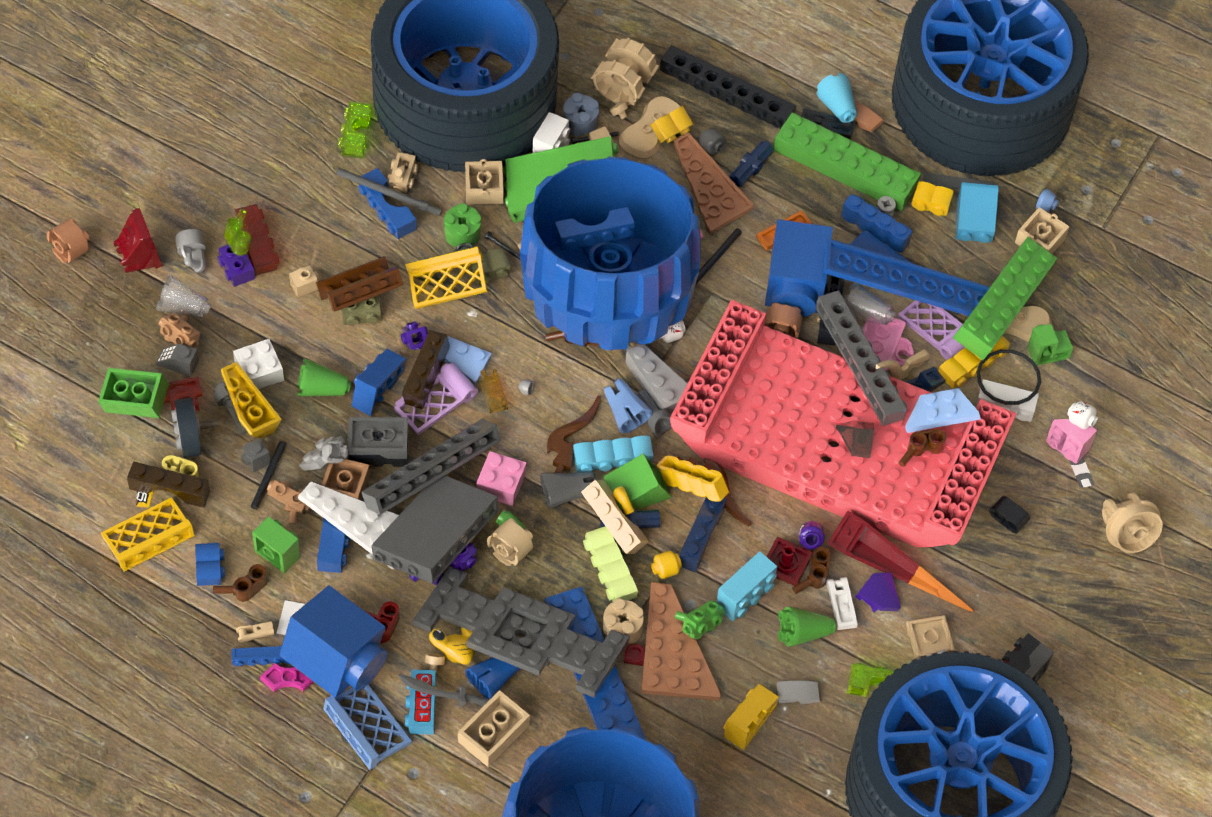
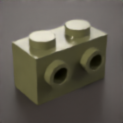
M378 295L341 309L343 325L381 321Z

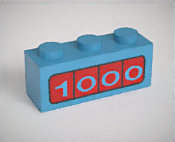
M411 670V677L422 680L431 686H436V670ZM407 686V689H410V696H406V708H409V714H405V727H409V734L434 735L435 695L422 693Z

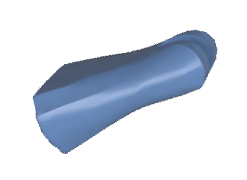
M619 378L614 383L620 392L616 394L611 386L608 385L604 388V393L613 412L619 432L623 434L630 433L648 421L653 412L629 385Z

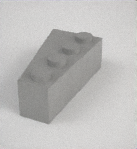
M640 344L627 350L625 363L642 389L648 392L660 410L667 409L672 415L687 383L645 344Z

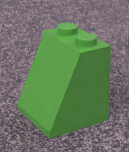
M644 453L603 476L612 492L619 486L624 487L632 507L637 510L671 498L656 465ZM615 499L619 509L623 510L621 504Z

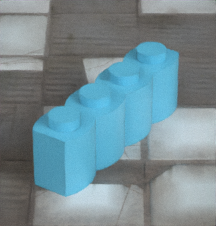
M650 436L619 438L612 441L600 440L593 443L582 442L573 445L576 472L609 471L614 467H621L643 453L652 462L654 458Z

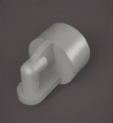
M187 229L179 232L175 236L178 254L184 257L186 266L192 267L195 272H203L206 266L203 232L197 229Z

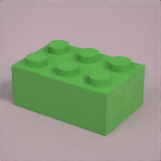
M108 368L98 403L106 413L159 418L169 383L162 373Z

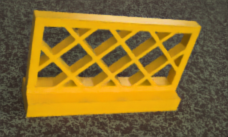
M474 247L406 264L414 308L419 309L488 292L482 262L483 255L480 249ZM478 262V269L475 273L467 270L471 264ZM458 267L461 269V272L455 278L450 275V272L453 268ZM436 272L444 274L439 282L432 279ZM465 272L472 276L467 284L460 281ZM420 276L426 278L421 286L415 284L414 278ZM447 276L454 280L449 289L442 285ZM475 279L480 280L482 287L473 289L470 286ZM429 281L436 284L431 293L424 290ZM459 283L464 286V289L461 293L456 294L452 290ZM441 287L447 292L443 297L438 298L434 295ZM421 292L429 295L424 302L418 303V296Z
M172 497L101 532L103 539L115 555L124 572L195 536L192 524L185 518ZM170 505L173 508L171 513L162 512L164 508ZM150 515L156 516L154 522L145 521V518ZM163 517L169 519L167 524H160L158 523L159 518ZM173 519L182 521L175 526L171 525ZM132 524L138 525L136 531L127 530V528ZM142 526L151 527L149 533L140 532ZM155 528L164 529L163 532L157 535L153 534ZM114 533L120 534L118 540L109 539L108 536ZM124 535L133 536L131 542L122 540ZM138 537L147 538L139 544L135 543ZM120 546L129 547L121 553L118 552Z

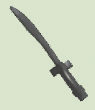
M398 675L401 681L408 687L422 693L456 699L457 706L463 707L467 702L483 707L489 701L486 697L482 698L467 694L466 687L459 686L456 692L436 688L410 676Z

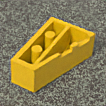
M760 684L754 689L751 688L746 695V699L738 705L736 710L727 719L723 727L725 729L724 738L745 750L776 708L779 696Z

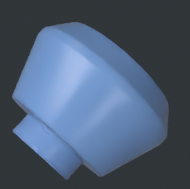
M1044 189L1037 201L1036 209L1040 207L1046 212L1055 210L1059 202L1056 200L1057 196L1050 189Z

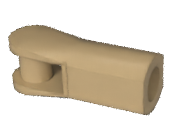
M272 621L240 626L236 629V632L239 634L238 641L240 643L274 635Z

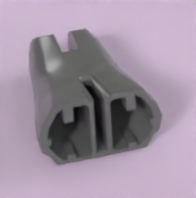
M594 472L541 473V487L548 509L583 498L584 495L581 491L596 480Z

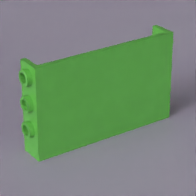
M609 136L505 159L506 167L503 168L507 182H504V186L508 195L505 197V202L513 222L524 221L526 207L534 201L536 187L547 176H553L565 169L567 164L583 159L595 160L608 158L609 156L617 157L616 154L619 153L617 142L614 143L612 137Z

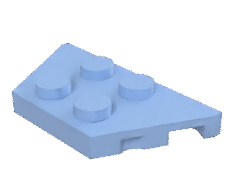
M959 388L920 395L905 428L907 433L980 420L981 417L972 403Z

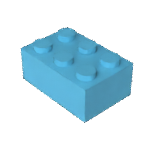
M759 551L719 588L716 603L724 608L725 615L730 620L735 621L738 617L742 618L751 605L755 606L765 592L769 593L774 588L777 566Z

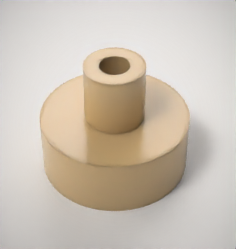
M622 101L609 110L613 116L619 115L622 120L627 117L624 110L628 108V105L625 101Z
M425 653L424 662L430 664L429 670H436L437 672L438 665H444L445 655Z

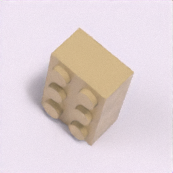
M499 690L458 731V742L489 767L530 726V715Z

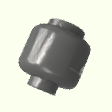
M710 128L700 134L699 144L710 155H716L724 150L726 139L716 129Z

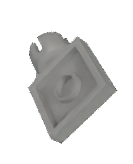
M342 436L320 439L315 444L316 448L304 455L303 461L299 466L304 471L321 469L326 463H341L344 461L343 458H346L348 455V448L344 445L346 441Z

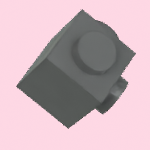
M260 438L251 440L242 447V459L246 465H249L253 473L269 465V451Z

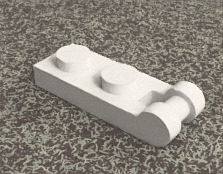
M842 577L840 580L835 581L827 579L826 585L830 595L837 630L857 628L858 623L847 577Z

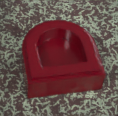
M640 644L629 645L625 651L624 663L644 666L645 649Z

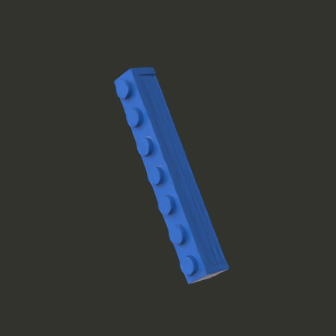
M282 646L232 649V665L235 666L290 663L279 656Z

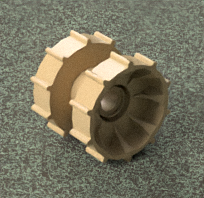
M629 37L620 40L616 38L605 55L608 61H601L591 79L594 81L595 90H598L607 101L610 100L616 104L625 101L627 105L634 106L645 90L642 83L648 84L659 66L656 64L655 54H652L643 43L640 44L630 40Z

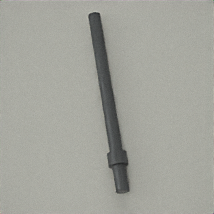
M339 167L337 169L336 175L418 207L420 211H427L437 216L440 215L441 209L428 204L425 200L421 199L420 201Z

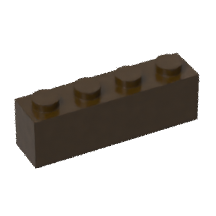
M429 330L402 391L405 405L420 409L424 408L450 348L447 334Z

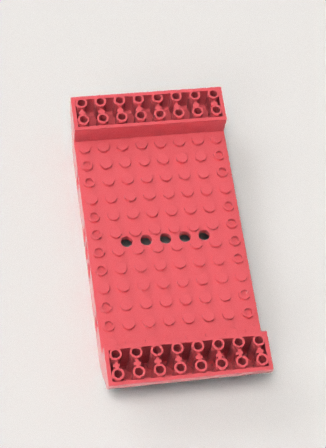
M731 299L670 417V423L674 432H677L703 460L704 458L710 459L724 469L841 517H844L849 510L865 520L878 532L914 547H935L946 544L953 546L957 544L964 533L1016 413L980 399L976 407L981 417L980 420L921 430H943L946 434L944 450L939 454L925 451L921 456H913L906 466L902 467L898 462L907 452L909 438L913 433H907L905 426L920 395L930 394L931 392L889 376L891 383L896 386L901 400L906 403L907 410L903 420L882 426L844 357L764 326L766 313ZM855 396L858 397L860 401L853 402L850 398ZM849 411L853 416L846 417L843 412ZM842 426L846 431L839 432L836 430V427ZM835 441L839 446L831 447L829 442ZM827 456L831 458V461L824 462L821 458Z

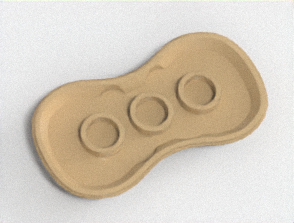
M662 96L652 99L644 107L641 118L621 132L619 136L620 146L633 156L639 158L651 157L657 153L661 142L650 124L681 106L675 101Z
M1037 306L1022 307L1004 334H1011L1029 342L1034 327L1041 324L1052 325V320L1043 308Z

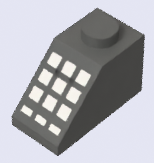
M182 344L165 347L156 361V366L192 376L199 362L197 349Z

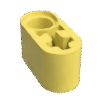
M173 455L166 456L162 460V469L186 475L192 472L193 474L190 476L199 478L198 467L192 461Z

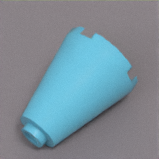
M838 73L839 76L834 77L829 75L818 84L816 94L841 122L849 123L857 115L850 80L842 73Z

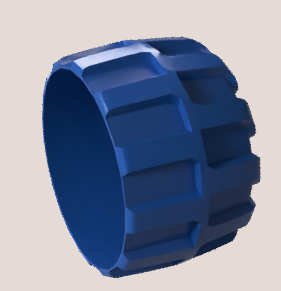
M609 156L604 159H583L567 164L565 169L553 176H547L536 187L534 201L527 205L525 211L520 261L526 298L534 300L536 317L546 328L556 327L564 332V337L568 342L580 346L590 342L599 344L600 348L604 350H624L632 342L648 344L668 333L669 326L675 325L685 317L692 303L701 259L700 220L694 214L693 197L685 186L676 183L667 175V171L655 165L628 160L626 157ZM628 207L635 223L634 236L561 251L555 237V222L573 218L583 225H598L608 218L609 211Z
M584 726L566 731L565 737L547 747L539 746L526 759L521 779L510 787L502 817H700V798L693 780L686 779L676 764V756L662 744L655 745L635 735L634 730L615 726L610 730H588Z

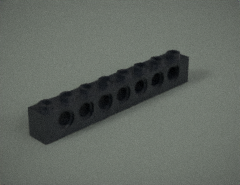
M672 45L661 58L660 71L664 74L685 82L695 89L718 98L726 104L749 113L776 128L781 129L790 114L795 113V104Z

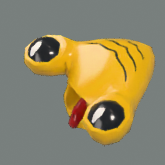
M461 627L462 635L452 634L446 636L440 629H433L431 631L429 640L435 647L443 651L451 662L469 665L473 659L474 650L466 647V644L473 633L472 631Z

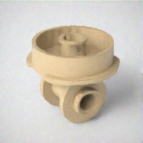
M1132 492L1127 494L1125 502L1115 504L1112 499H1107L1103 503L1102 517L1106 524V537L1113 546L1126 553H1137L1150 547L1159 538L1163 523L1160 518V511L1153 502L1141 500L1136 493Z

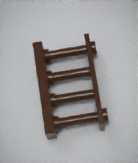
M385 256L316 282L321 300L329 298L334 312L404 285L399 268L395 266L389 269Z

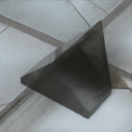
M851 421L835 425L851 456L870 458L874 423Z

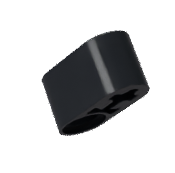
M1002 496L989 509L990 515L997 522L1015 534L1030 521L1029 514L1006 496Z

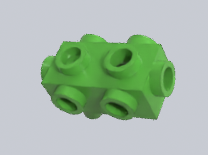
M710 600L688 614L677 611L675 619L684 621L682 630L693 639H700L707 631H713L715 627L720 625L722 617L725 615V610L722 606Z

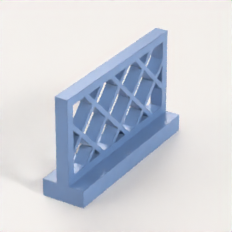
M369 685L363 688L368 694V699L356 697V692L358 691L352 687L336 698L333 696L326 698L324 711L368 769L371 770L377 766L378 762L407 747L412 741ZM343 699L352 701L351 708L343 707L339 702ZM354 701L366 704L365 711L353 709ZM368 704L377 706L380 709L379 714L367 712ZM351 715L364 716L363 722H354L351 719ZM366 717L378 719L377 726L364 724ZM380 720L389 721L391 729L379 727ZM363 729L375 731L374 739L365 737ZM377 732L390 734L388 741L376 739ZM391 736H400L403 742L399 744L390 742ZM375 744L387 746L386 751L379 755L374 749Z

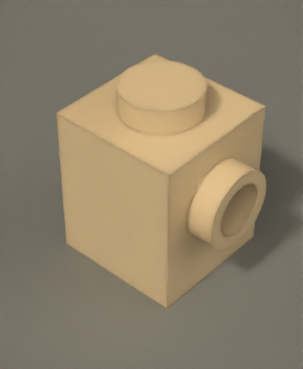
M310 265L289 273L290 284L298 298L318 290L316 282L320 281V278L316 271L313 272Z

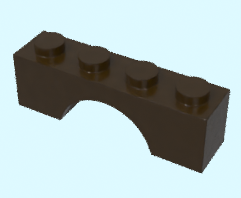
M134 461L127 476L130 490L146 494L152 490H163L178 496L186 504L204 508L210 493L209 481L206 479Z

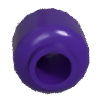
M808 521L800 527L799 540L803 547L813 550L823 544L825 537L824 529L818 522Z

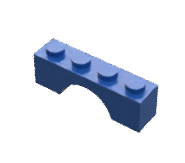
M379 168L361 176L388 187V181ZM359 184L358 189L360 193L367 197L370 207L376 209L379 219L387 224L390 234H394L397 239H400L417 230L416 218L407 206H392L384 200L385 194Z
M628 207L609 211L608 218L598 225H583L573 218L555 222V237L561 251L632 237L634 236L635 223Z

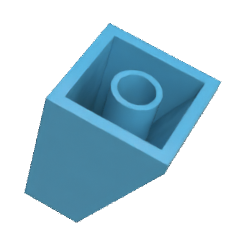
M961 183L956 203V239L992 243L996 225L997 185Z

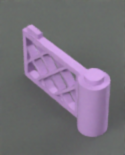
M915 300L898 314L900 320L905 321L907 326L937 348L945 360L954 357L965 348L953 339L962 323L943 308L928 304L929 309H919L918 305L922 302ZM908 313H916V319H908L906 315ZM919 313L930 314V319H919ZM932 314H940L943 316V319H932ZM919 324H930V330H922ZM932 324H943V330H933ZM946 324H953L957 328L955 330H946ZM933 335H944V339L938 342L933 338Z
M446 363L440 369L441 372L437 375L434 385L440 382L443 385V391H432L431 389L428 403L426 402L424 407H427L426 415L415 414L416 407H413L412 414L404 413L401 410L406 406L403 397L395 402V411L401 417H408V425L417 435L423 433L463 402L467 403L477 395L478 389L454 363ZM431 396H442L441 403H431ZM445 396H451L456 399L452 404H444ZM430 407L440 408V413L429 415ZM415 418L425 419V424L417 428L414 420Z

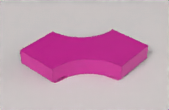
M276 663L260 676V680L273 692L284 687H295L304 692L314 683V681L295 667L284 668Z

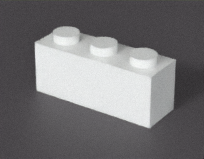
M985 379L982 381L985 389L990 394L1004 401H1019L1033 393ZM980 388L976 407L979 400L982 399L1016 413L1015 418L1021 421L1031 422L1039 393L1025 403L1004 405L993 401Z

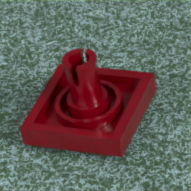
M777 537L767 558L777 566V579L796 586L813 552Z

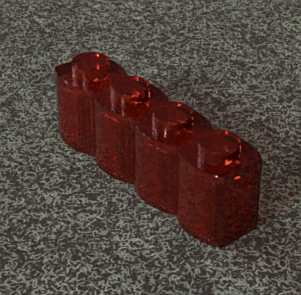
M257 204L235 209L236 220L249 259L254 268L255 276L277 270L279 258L277 253H273L274 243L272 238L267 236L269 229L267 223L263 224L264 214L262 208L258 209Z

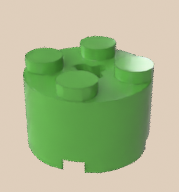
M460 203L448 210L444 217L446 241L454 247L462 243L475 245L481 235L480 214L474 208L464 203Z

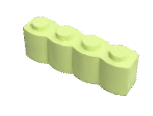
M605 526L587 532L585 540H583L586 551H590L592 554L591 562L594 568L597 567L600 571L598 573L600 582L602 584L605 583L608 588L606 589L608 599L614 602V600L619 598L623 600L637 598L638 590L608 528Z

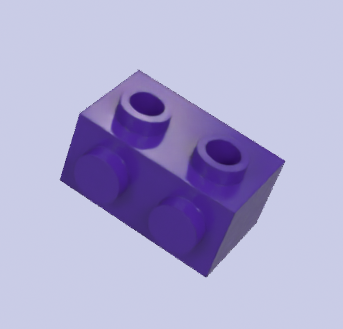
M240 241L218 248V263L220 267L224 266L226 279L231 281L234 287L255 279L254 268Z

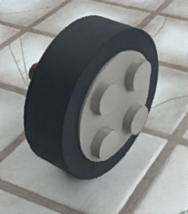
M192 397L175 400L176 408L171 410L173 422L177 421V423L173 424L175 436L179 435V437H176L177 449L182 450L184 458L201 455L200 430L220 427L219 419L199 422V419L196 418Z

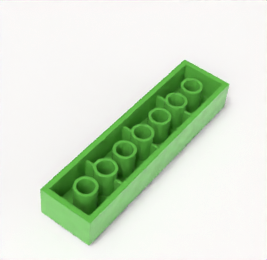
M795 113L790 114L775 137L774 151L877 200L883 196H889L895 200V208L903 211L920 180L921 173Z
M1027 236L956 332L953 339L984 360L1055 263L1057 257Z

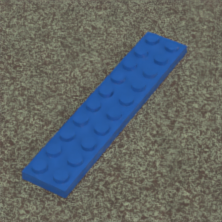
M828 238L825 242L823 273L969 316L989 289V286Z
M582 587L545 598L544 602L546 604L575 615V621L569 630L601 643L604 642L603 635ZM614 665L595 698L582 693L597 730H610L615 726L635 731V735L646 740ZM573 672L577 682H579L582 675Z

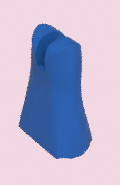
M491 657L467 668L465 674L468 681L483 696L491 699L521 668Z

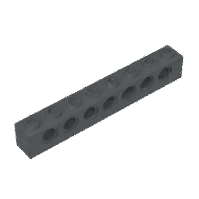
M839 291L819 296L816 310L882 426L903 420L907 410L906 403L901 400L896 386L891 383L888 372L883 368H875L876 364L881 362L880 358L875 355L871 342L867 341L864 336L863 328L856 322L855 315L848 308L846 299L842 297Z
M481 419L362 491L366 508L381 515L501 441L497 424Z

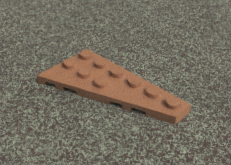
M689 132L674 140L673 145L710 235L754 210L753 203Z

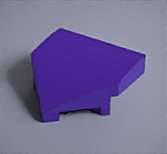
M892 573L872 574L855 596L859 601L862 599L870 605L874 613L878 609L880 611H898L901 608Z

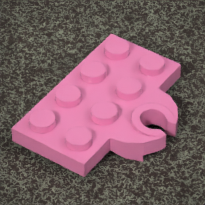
M871 310L863 328L864 336L867 341L871 342L872 349L875 355L879 356L881 362L889 359L895 360L901 367L906 359H901L899 355L903 354L909 358L914 353L912 343L908 339L901 337L906 322Z

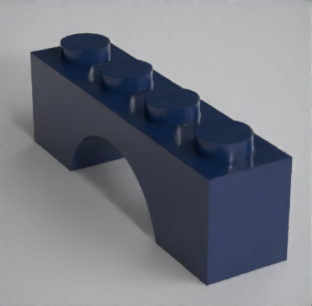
M707 497L705 498L679 554L683 568L695 573L697 572L715 526L719 524L725 511L727 498L724 497L718 502L711 501Z

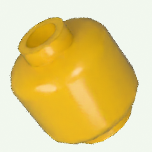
M670 550L655 555L654 563L651 564L654 575L658 574L661 579L677 575L679 569L682 568L679 555L677 553L674 554Z

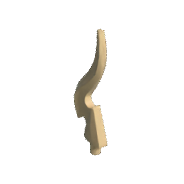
M924 349L907 358L901 367L897 361L889 359L876 364L875 368H888L891 377L902 380L909 375V371L912 368L921 367L925 361L930 360V355Z

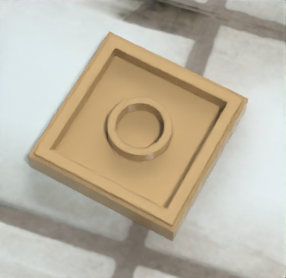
M945 615L906 622L915 659L944 649L947 653L955 651Z

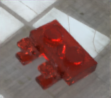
M199 377L168 382L169 387L164 404L170 403L171 410H175V400L192 397L195 411H199L197 397H202Z

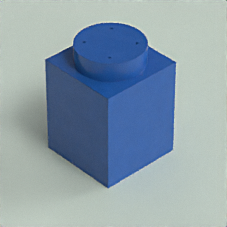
M777 219L765 306H771L772 303L776 302L782 305L798 307L801 310L800 314L802 317L818 313L816 310L817 300L819 296L824 295L827 274L823 273L825 242L828 238H832L833 227Z
M328 585L290 617L279 656L336 698L349 686L357 691L362 690L378 674L387 658V651L379 646L385 626Z

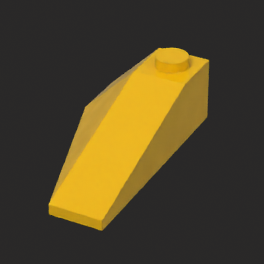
M235 362L223 367L221 373L237 416L248 433L260 439L275 433L282 419L241 366Z

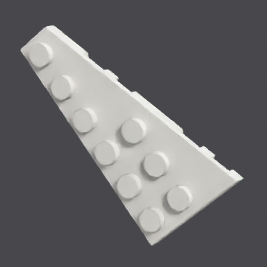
M310 482L298 497L299 500L371 554V545L399 516L389 511L379 515L367 509L365 502Z

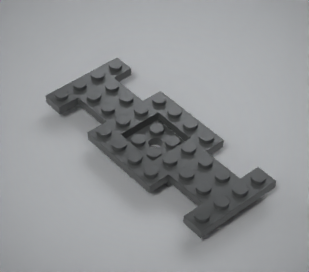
M451 566L413 619V626L428 632L433 630L439 619L470 630L473 633L467 640L466 647L536 675H540L544 667H548L550 663L578 673L582 677L576 685V691L594 698L626 648L630 636L611 629L604 642L601 643L573 632L569 628L575 621L574 614L505 587L502 588L495 600L461 588L468 579V573ZM523 634L525 637L518 638L516 635Z

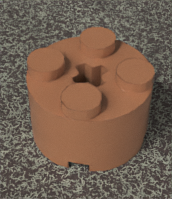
M73 218L64 221L47 232L49 244L52 242L55 247L52 251L64 263L67 261L70 263L89 251L87 242L89 235L85 230H81Z
M776 302L772 303L771 307L766 311L764 326L798 339L803 322L802 315L800 314L801 310L798 307L782 305Z

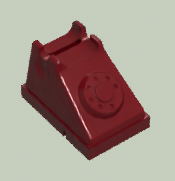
M140 208L134 209L133 213L129 215L119 237L113 243L115 247L118 246L116 249L117 253H123L121 264L126 266L123 268L125 273L155 267V269L162 267Z

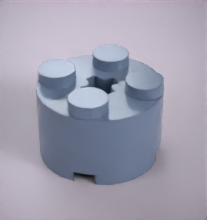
M574 93L565 101L563 105V118L569 120L570 134L583 136V134L588 133L589 135L590 132L597 129L599 119L598 101L581 93Z

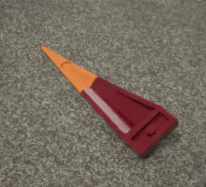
M849 510L846 512L827 544L846 556L884 573H892L893 577L973 612L972 608L865 520Z

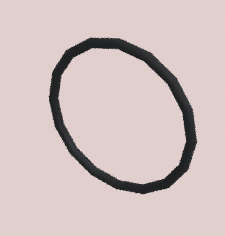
M1000 349L989 353L984 360L980 361L976 371L977 383L983 393L993 401L1004 405H1019L1030 401L1038 393L1041 385L1040 370L1035 362L1024 353L1015 350ZM1000 353H1012L1023 357L1032 364L1037 373L1038 382L1034 392L1027 398L1019 401H1004L994 397L985 389L981 382L980 371L983 363L991 356Z

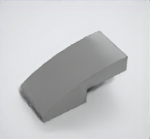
M777 682L779 704L797 701L800 702V705L820 702L818 682Z

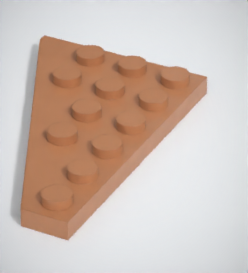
M651 582L641 693L720 701V691L696 639L691 638L682 631L684 621L675 619L677 611L684 612L672 585Z

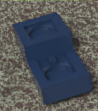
M935 367L920 372L918 377L906 381V383L931 392L945 383L946 380Z

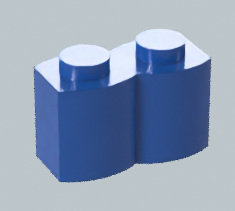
M219 543L195 544L197 586L221 585V578H225V566H221V560H224V548L220 549Z

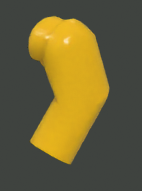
M622 486L615 488L613 497L621 504L624 513L627 515L634 512L625 488Z

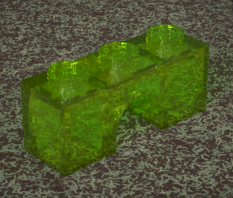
M350 102L349 107L345 108L344 119L346 121L341 126V134L343 135L338 140L341 156L363 158L366 145L365 133H360L356 130L369 129L372 116L371 104Z
M862 663L851 664L846 694L866 697L870 686L879 685L881 681L884 682L885 677L893 674L894 671L887 670L884 667H869Z

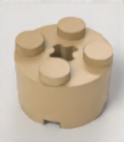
M510 518L503 522L487 538V544L489 548L493 547L495 550L493 555L500 562L508 566L511 564L516 566L532 550L533 544L531 539L533 535L529 530H524L514 519Z
M620 598L614 600L605 609L603 616V632L605 637H607L612 629L630 636L628 644L638 641L643 628V610L632 601Z

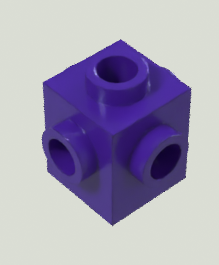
M417 321L407 323L405 327H402L403 333L400 334L403 345L406 344L411 350L421 349L428 334L427 327L423 326L420 322L417 323Z
M469 543L450 565L461 571L473 567L477 561L475 546Z

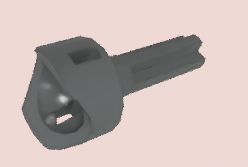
M225 381L219 383L213 396L217 405H226L240 435L246 434L248 431L239 421L228 389H225L227 388Z
M639 390L637 396L653 412L648 419V426L653 434L660 438V436L672 428L670 423L671 413L667 409L660 410L646 390Z

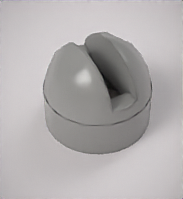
M522 380L518 385L520 393L530 396L534 388V382Z

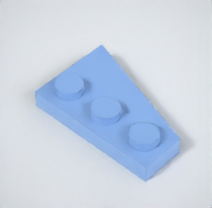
M448 336L450 348L444 362L454 363L471 380L472 384L476 386L491 359V353Z

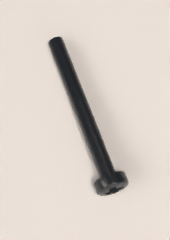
M618 131L609 133L611 137L619 136ZM589 136L581 138L571 137L572 145L590 141Z
M488 231L485 234V240L490 239L520 260V254L493 237L492 232Z

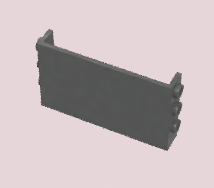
M443 476L425 487L371 545L373 559L433 584L499 511L498 497L451 477Z

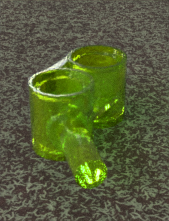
M244 209L239 211L236 218L232 217L227 220L224 238L231 247L232 252L239 256L248 253L251 235L242 230V221L247 214Z

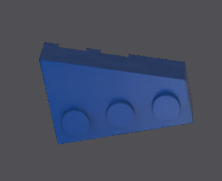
M386 349L382 354L379 353L372 364L369 363L365 371L356 376L351 406L371 416L374 413V405L377 402L381 403L384 397L382 395L386 389L391 390L403 374L406 358L389 349Z

